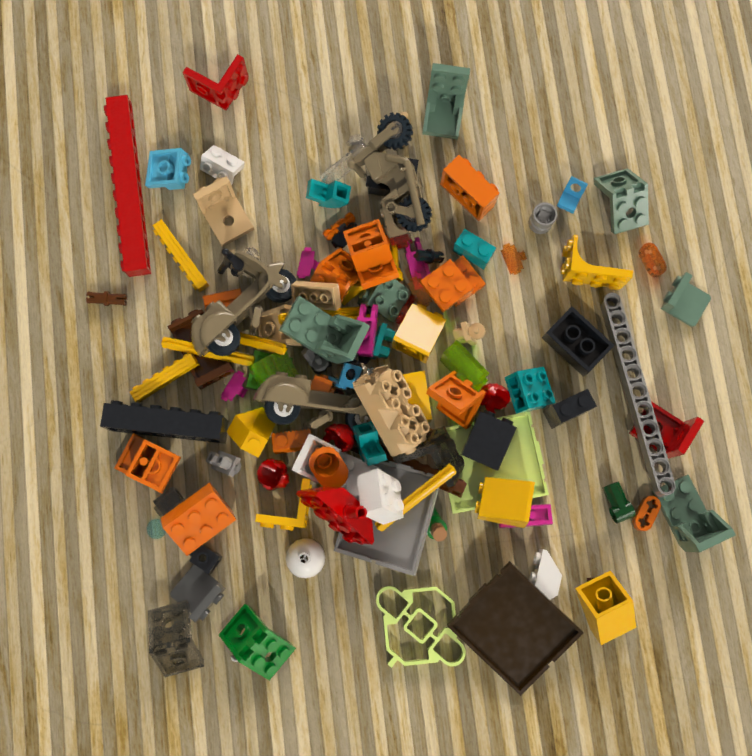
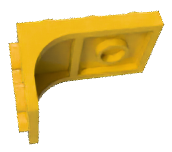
M574 234L571 239H568L567 245L563 247L562 257H565V261L562 263L560 274L563 275V281L572 282L573 285L590 284L594 288L605 286L611 290H619L633 277V270L595 266L585 262L577 250L578 235Z

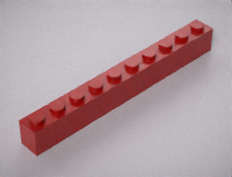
M128 95L106 97L104 113L108 118V122H105V126L110 136V139H107V144L112 155L109 156V162L111 167H113V173H111L112 183L115 184L113 197L117 201L115 215L119 219L117 233L121 238V242L118 246L123 256L120 265L122 271L128 277L151 274L132 103Z

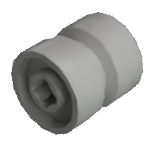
M547 202L536 205L528 221L530 229L537 234L547 233L557 219V210L551 203Z

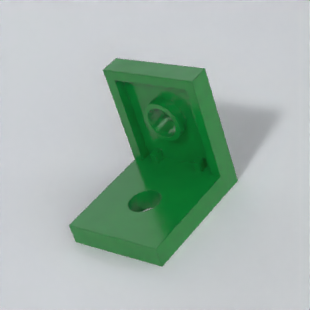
M247 604L240 608L219 633V637L239 663L269 681L296 649L292 643L270 630ZM269 652H272L269 657H266Z

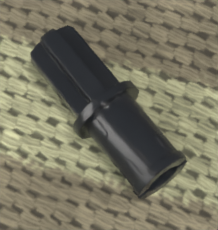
M432 249L416 250V253L413 255L417 261H423L426 264L433 262L442 263L444 261V257H439L444 256V253L433 251Z

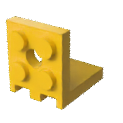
M302 478L301 490L311 489L313 481ZM300 498L297 519L256 514L255 522H259L260 527L274 528L275 524L280 525V529L291 531L294 530V527L307 528L309 507L302 504Z

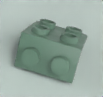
M685 272L681 277L677 276L673 281L672 286L674 287L663 298L664 304L661 309L690 327H694L710 302L711 296L690 284L689 281L693 275Z
M394 279L362 290L357 304H366L367 308H372L373 304H377L380 315L390 322H396L411 296V291Z

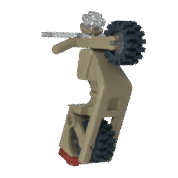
M392 112L390 116L386 114L384 116L385 119L380 120L381 124L377 126L379 131L370 140L368 146L364 143V137H360V135L350 136L347 141L349 153L322 173L320 179L324 183L330 184L335 180L341 179L352 169L359 177L365 178L366 172L360 167L365 165L375 183H383L390 188V193L381 199L382 207L380 208L382 219L385 218L386 226H384V231L390 238L391 246L401 250L408 248V244L413 243L411 233L408 231L420 232L422 229L428 228V223L430 224L432 210L429 204L421 197L413 163L404 156L382 153L387 148H392L393 150L399 148L401 150L404 145H408V141L412 140L413 128L409 120L400 113L396 112L394 114ZM396 218H398L399 224H401L402 227H404L408 231L401 230L399 228Z

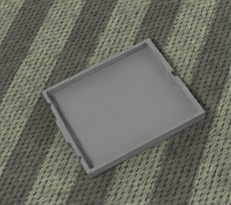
M383 461L374 465L381 468V471L399 480L401 484V500H404L434 476V474H425V472L414 470L411 466L389 461V463ZM439 488L405 513L404 518L396 520L384 531L378 530L375 526L376 521L372 520L374 543L372 545H360L357 542L349 543L342 538L343 535L339 532L334 551L367 562L374 560L377 565L416 576Z

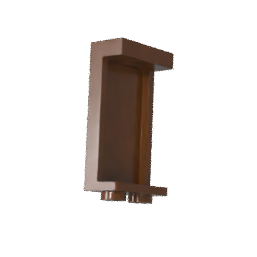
M196 309L188 313V316L183 319L177 318L173 320L171 325L167 327L174 339L192 342L191 321L198 314L203 315L204 311ZM199 355L194 356L200 365L190 370L200 390L235 373L230 362L204 356L199 357Z

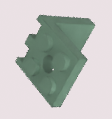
M628 168L594 178V185L610 198L611 232L613 234L649 225L648 183ZM629 208H633L632 213L629 214V215H626V212L628 211V209H629Z

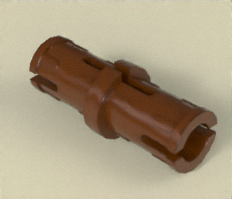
M88 291L86 296L90 297H86L88 304L95 303L103 304L104 306H109L110 304L127 305V301H125L127 300V294H114L109 291H104V293Z

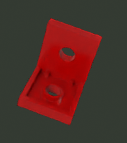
M238 54L219 83L188 67L182 72L189 91L226 111L232 101L238 98L240 89L247 84L249 79L244 57Z
M651 401L657 423L660 425V433L668 459L684 455L703 425L704 420L695 417L683 422ZM643 409L641 415H646L645 409ZM633 425L629 434L638 439L635 426ZM643 426V430L645 433H652L650 427ZM652 444L649 445V447L657 451L656 446Z

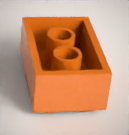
M458 155L443 169L440 185L478 221L494 208L499 196L497 187L489 183L480 171H476L471 166L469 160Z
M210 482L160 518L163 529L186 556L236 521L232 509Z

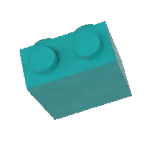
M544 367L516 371L504 377L516 414L542 409L556 403Z

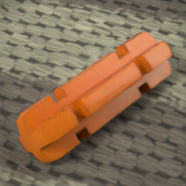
M351 212L347 213L344 218L332 224L330 229L324 230L323 236L328 241L331 240L334 235L338 234L339 230L337 228L343 223L347 226L351 222L354 223L355 216Z

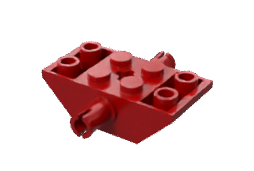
M317 487L297 491L296 495L301 498V503L311 507L317 517L329 523L328 526L331 529L339 531L345 541L349 543L357 542L360 545H372L374 543L372 519L366 517V508L360 506V502L344 487Z

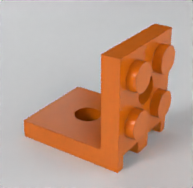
M339 248L319 262L309 282L339 284L342 304L349 289L360 279L352 256L342 248Z
M454 370L428 387L426 394L438 402L436 409L467 430L471 427L486 391L477 392L471 388L473 385L468 379L461 381L456 377L457 372Z

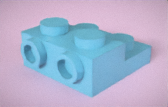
M182 148L150 151L145 186L148 188L165 187L168 190L185 189V183L189 181L187 166L191 165L189 154Z

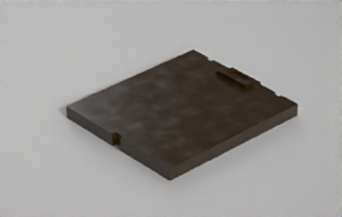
M510 561L500 570L499 575L496 574L487 584L484 583L469 599V602L463 607L460 614L456 615L447 624L466 645L520 696L550 667L548 664L551 661L555 662L583 634V631Z

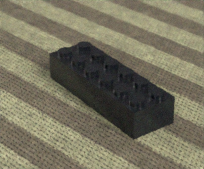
M112 400L111 404L104 403L100 427L111 432L226 444L229 421L224 415H221V412L209 411V414H205L197 409H190L189 412H186L182 408L170 407V410H167L159 405H150V408H147L140 403H131L128 406L121 401Z

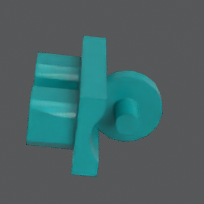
M382 323L378 328L373 357H370L371 359L375 360L377 357L387 359L391 348L382 346L383 340L392 342L396 332L387 328L388 324Z

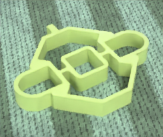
M384 586L377 592L376 604L385 613L383 615L386 650L392 655L387 664L391 668L397 660L404 666L436 663L439 660L448 666H457L463 662L466 655L465 647L449 627H443L440 633L435 636L433 632L437 628V622L421 608H416L412 614L406 612L413 603V592L436 590L450 602L453 619L456 616L454 601L436 586L403 589L402 592L394 586ZM385 590H394L408 602L397 617L391 615L379 603L380 594ZM418 612H421L433 622L432 627L422 639L407 628ZM406 615L408 619L403 624V628L408 634L421 644L425 643L429 637L434 639L427 648L428 658L403 660L389 648L387 625L397 624L401 617ZM444 634L450 636L461 647V655L455 661H447L433 650Z

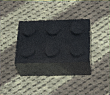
M572 306L542 337L546 343L583 377L615 346Z

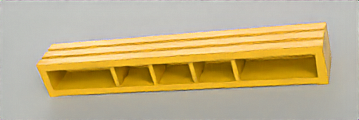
M161 219L153 224V232L156 236H160L159 240L163 245L167 246L165 249L168 253L173 254V260L175 263L178 262L180 264L178 267L182 272L185 271L188 281L191 280L193 282V288L201 292L209 287L205 278Z

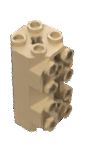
M388 365L376 367L372 370L373 373L369 375L365 373L352 383L353 388L392 457L403 453L409 455L415 452L416 447L427 439L426 433L429 432L430 426L419 405L408 403V399L411 398V390L401 371L392 370Z

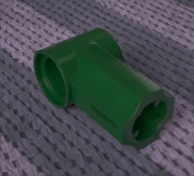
M619 481L602 487L610 505V515L616 524L635 517V510L631 502L626 499Z

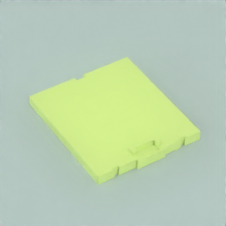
M530 411L497 417L501 421L502 418L514 422L513 426L517 427L498 471L460 455L474 422H472L471 427L467 430L460 425L435 430L443 468L451 464L457 472L453 477L462 479L467 483L461 498L448 493L452 514L475 510L476 501L480 502L482 495L478 494L479 484L484 482L485 477L535 482L533 498L549 495L547 484L543 480L545 479L542 467L544 462L539 441L536 440L534 427H531L533 423Z

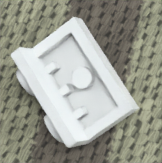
M213 145L202 154L200 170L216 179L227 176L232 185L234 176L244 168L245 162Z

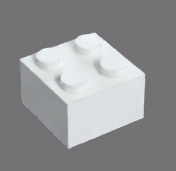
M378 468L357 476L360 506L366 508V517L383 525L404 518V504L401 500V484L399 480Z

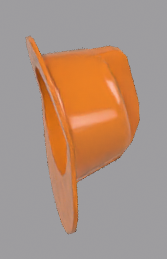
M331 447L315 448V451L309 458V467L318 482L323 487H342L348 479V468L339 453Z

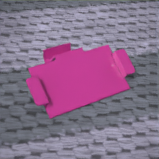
M305 247L301 253L297 271L298 278L310 277L311 268L316 270L319 262L314 260L315 251H311V247Z
M238 370L237 373H234L221 394L222 400L232 401L236 394L242 398L245 396L248 390L242 386L246 380L243 377V372Z

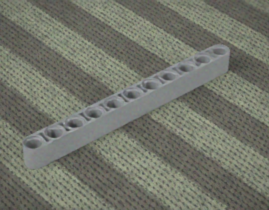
M611 292L604 297L601 303L602 314L610 342L615 345L612 349L653 491L659 497H666L675 491V481L622 300L617 293ZM607 301L614 302L615 306H609ZM612 318H617L620 324H615ZM617 336H623L625 342L619 341ZM622 354H628L630 356V360L624 359L622 357ZM627 371L634 372L636 378L629 377ZM633 389L639 390L640 393H641V396H640V397L635 396V395L633 394V391H632V390H633ZM638 408H644L646 415H641L638 412ZM643 426L650 427L652 433H645L643 430ZM649 445L656 446L657 453H652L649 450ZM655 463H658L662 466V473H659L655 470ZM660 483L667 484L668 492L661 490Z

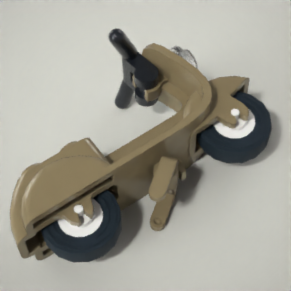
M246 247L244 252L236 251L235 254L227 248L222 249L221 253L224 255V260L217 270L219 274H224L227 268L231 269V274L235 277L245 272L256 280L227 307L220 300L216 303L211 302L206 307V312L203 315L198 314L191 321L192 344L199 357L205 356L209 351L219 356H227L235 352L239 347L241 339L240 332L236 326L248 315L251 318L249 334L255 336L256 329L260 323V316L264 311L260 304L266 297L278 303L287 302L292 299L291 284L296 281V278L291 272L283 269L285 262H274L266 266L260 261V255L253 247Z
M356 353L353 361L346 362L362 367L360 376L365 373L368 375L373 373L374 367L367 368L364 363H359L358 353ZM349 369L346 372V378L348 380L354 378V369ZM276 372V375H271L259 386L253 401L265 403L264 408L268 419L278 425L293 422L299 416L301 408L319 411L317 416L304 422L303 427L305 429L310 427L315 429L326 422H332V412L346 414V425L352 429L353 433V426L372 421L354 389L353 395L311 390L312 380H307L305 375H295L294 378L288 377V373Z

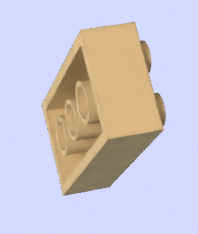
M295 281L291 284L293 303L296 297L301 296L321 310L336 311L341 307L339 284Z

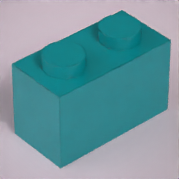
M466 229L462 231L453 247V252L460 256L463 255L468 261L483 270L496 250V247Z

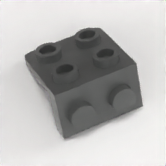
M193 565L174 587L170 595L191 614L189 618L197 622L200 619L203 621L211 612L209 608L213 603L216 605L224 596L222 593L226 588L210 574Z

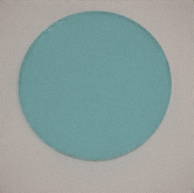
M154 519L148 523L147 534L151 538L159 539L165 535L166 531L163 529L160 519Z

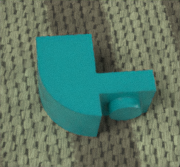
M310 179L308 181L306 198L318 202L321 207L341 208L349 204L351 186L336 180L330 184H325Z
M369 421L353 426L356 445L362 461L366 462L368 466L386 461V453L379 443L378 431L373 422Z

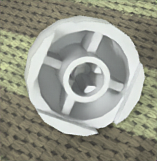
M303 538L296 540L286 552L287 568L299 578L307 579L314 577L322 570L325 564V553L322 546L313 539Z

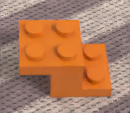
M379 219L343 231L363 290L400 277Z
M463 255L454 262L449 259L420 280V284L442 312L453 305L457 307L486 285Z
M133 433L114 469L163 493L181 457Z

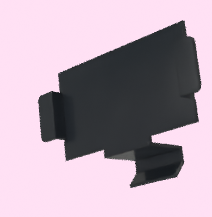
M351 222L348 226L343 223L337 228L339 230L338 234L332 237L333 241L331 242L335 248H343L347 245L343 231L357 227V223Z

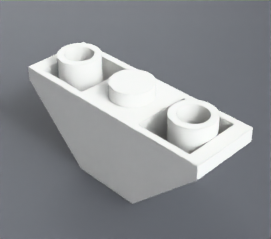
M539 549V552L535 553L533 564H536L535 570L531 572L529 580L551 600L558 595L562 574L548 551Z

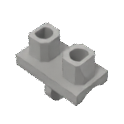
M220 450L218 453L210 451L206 462L212 464V469L232 477L241 469V458Z

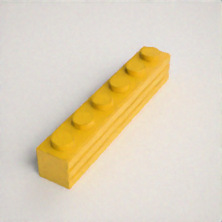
M187 353L183 355L182 359L175 360L171 366L164 367L160 373L157 372L152 375V378L144 380L141 385L134 386L130 394L135 402L140 403L200 364L193 354Z

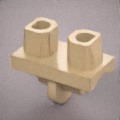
M466 321L460 323L461 328L452 330L455 342H458L460 345L468 343L471 346L476 345V340L483 338L486 333L485 327L481 323L470 325Z

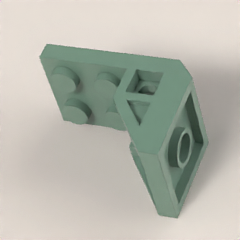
M437 63L432 64L422 135L458 140L470 68Z
M298 296L279 331L324 359L339 364L353 361L370 326L365 322L342 315L330 316L309 301Z
M689 475L674 480L676 485L675 491L666 497H659L652 491L653 495L660 500V509L679 546L685 552L700 553L736 536L732 527L714 510H706ZM667 484L660 487L662 491L668 492Z

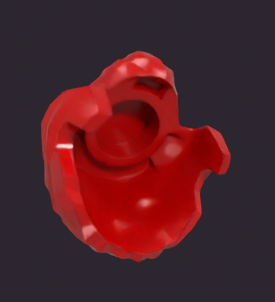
M489 383L479 390V392L482 390L486 391L480 405H485L486 410L494 414L496 413L495 409L501 410L505 408L511 400L509 391L499 384Z
M333 424L325 429L326 435L323 437L325 442L329 443L333 439L335 446L341 449V452H348L352 449L354 444L353 431L348 425Z
M269 458L263 461L258 468V481L266 490L274 491L278 488H285L290 482L287 466L284 461Z

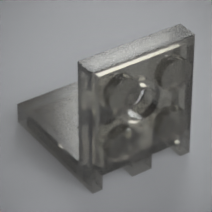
M445 426L426 433L427 439L416 447L415 452L409 455L403 453L393 457L394 462L399 464L431 454L439 471L448 464H451L457 473L445 482L447 487L455 486L464 468V459L456 450V444L450 438Z
M188 600L148 610L149 654L164 677L204 667V659L192 639L191 619L189 618L190 604ZM174 621L171 627L165 628L168 622Z

